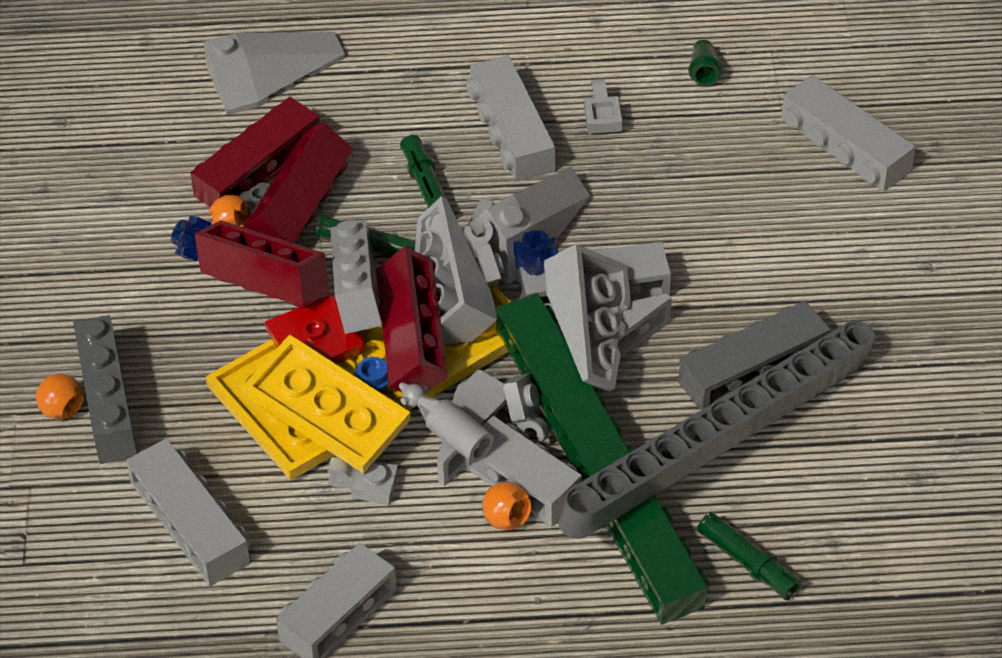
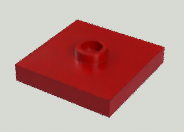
M332 294L316 300L311 306L298 307L265 321L266 331L277 348L291 335L335 364L365 352L364 342L357 331L345 334L338 305Z

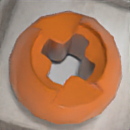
M225 195L214 201L209 209V215H212L213 224L222 220L243 227L249 218L247 205L249 204L238 195Z
M63 373L49 375L39 385L35 396L39 410L46 417L58 421L72 418L79 411L84 401V394L80 383L73 376Z
M498 482L493 487H490L484 495L482 501L483 514L485 519L496 529L515 530L520 525L526 523L531 512L529 494L518 483Z

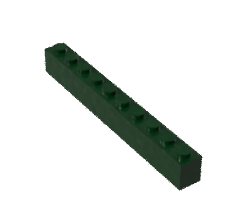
M538 293L498 306L496 330L521 375L530 373L532 384L536 385L539 392L538 406L571 465L582 475V481L634 451L631 446L626 447L617 420L614 417L610 418L605 411V403L601 392L582 381L565 337L556 326V317L551 306H545ZM656 495L605 525L661 625L704 609L706 594L709 591L707 576L701 568L697 569L691 560V551L687 541L683 537H678L673 529V520L669 510L665 506H660Z

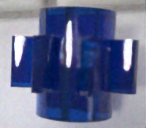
M192 215L189 216L188 221L184 219L178 221L171 234V243L178 246L175 254L196 262L198 260L195 233L207 228L212 223Z
M543 230L523 232L522 242L515 241L513 243L516 268L523 267L529 275L545 273L544 261L558 254L556 238H549Z

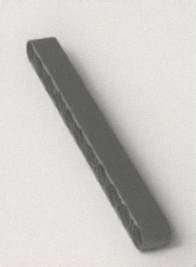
M850 321L575 485L566 494L558 519L559 528L565 535L575 539H582L591 535L861 369L875 340L873 329L860 321Z

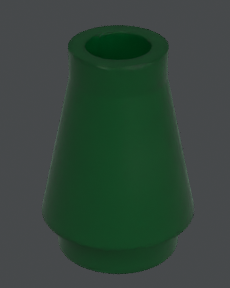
M699 40L694 44L688 69L691 79L701 86L714 84L722 74V65L713 49V44L708 40Z

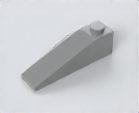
M335 32L234 33L203 42L207 71L226 115L259 107L269 101L268 96L280 89L286 92L293 88L296 80L305 75L314 76L345 59V52Z
M571 166L487 208L467 226L470 225L474 236L482 237L484 236L483 221L488 220L491 223L493 235L488 244H490L492 252L498 253L501 258L504 273L500 274L505 286L519 279L518 261L543 258L590 195Z
M441 196L417 218L415 251L433 260L444 345L473 341L498 319L489 286L448 200Z
M575 244L544 261L547 296L582 381L606 391H611L615 389L621 356L617 348L618 339L624 335L626 327L622 322L623 311L628 309L630 304L627 265Z

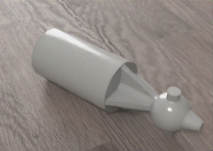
M406 383L399 384V388L403 393V397L400 399L401 403L412 407L418 406L426 421V427L470 462H479L489 453L494 443V435L447 399L441 401L426 397L428 392L426 386L418 384L409 385Z

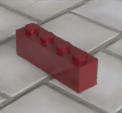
M289 96L279 105L274 106L257 122L249 125L245 131L232 141L224 144L219 151L198 164L190 172L194 197L208 207H211L214 201L222 196H239L241 192L249 191L259 183H267L278 174L303 134L320 123L319 115Z
M324 121L306 131L243 227L299 244L303 238V235L300 234L301 230L315 219L318 214V210H316L317 205L323 202L334 189L331 183L347 169L349 163L346 160L353 151V148Z
M222 220L195 233L200 271L203 274L215 277L219 281H227L242 286L246 290L260 292L270 298H277L292 303L296 307L311 306L316 300L329 293L325 254L323 252Z
M404 246L376 269L389 387L402 392L399 388L400 383L418 384L426 386L429 392L448 377L433 260Z

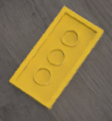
M291 335L282 342L242 386V392L245 397L363 474L411 420L408 410Z

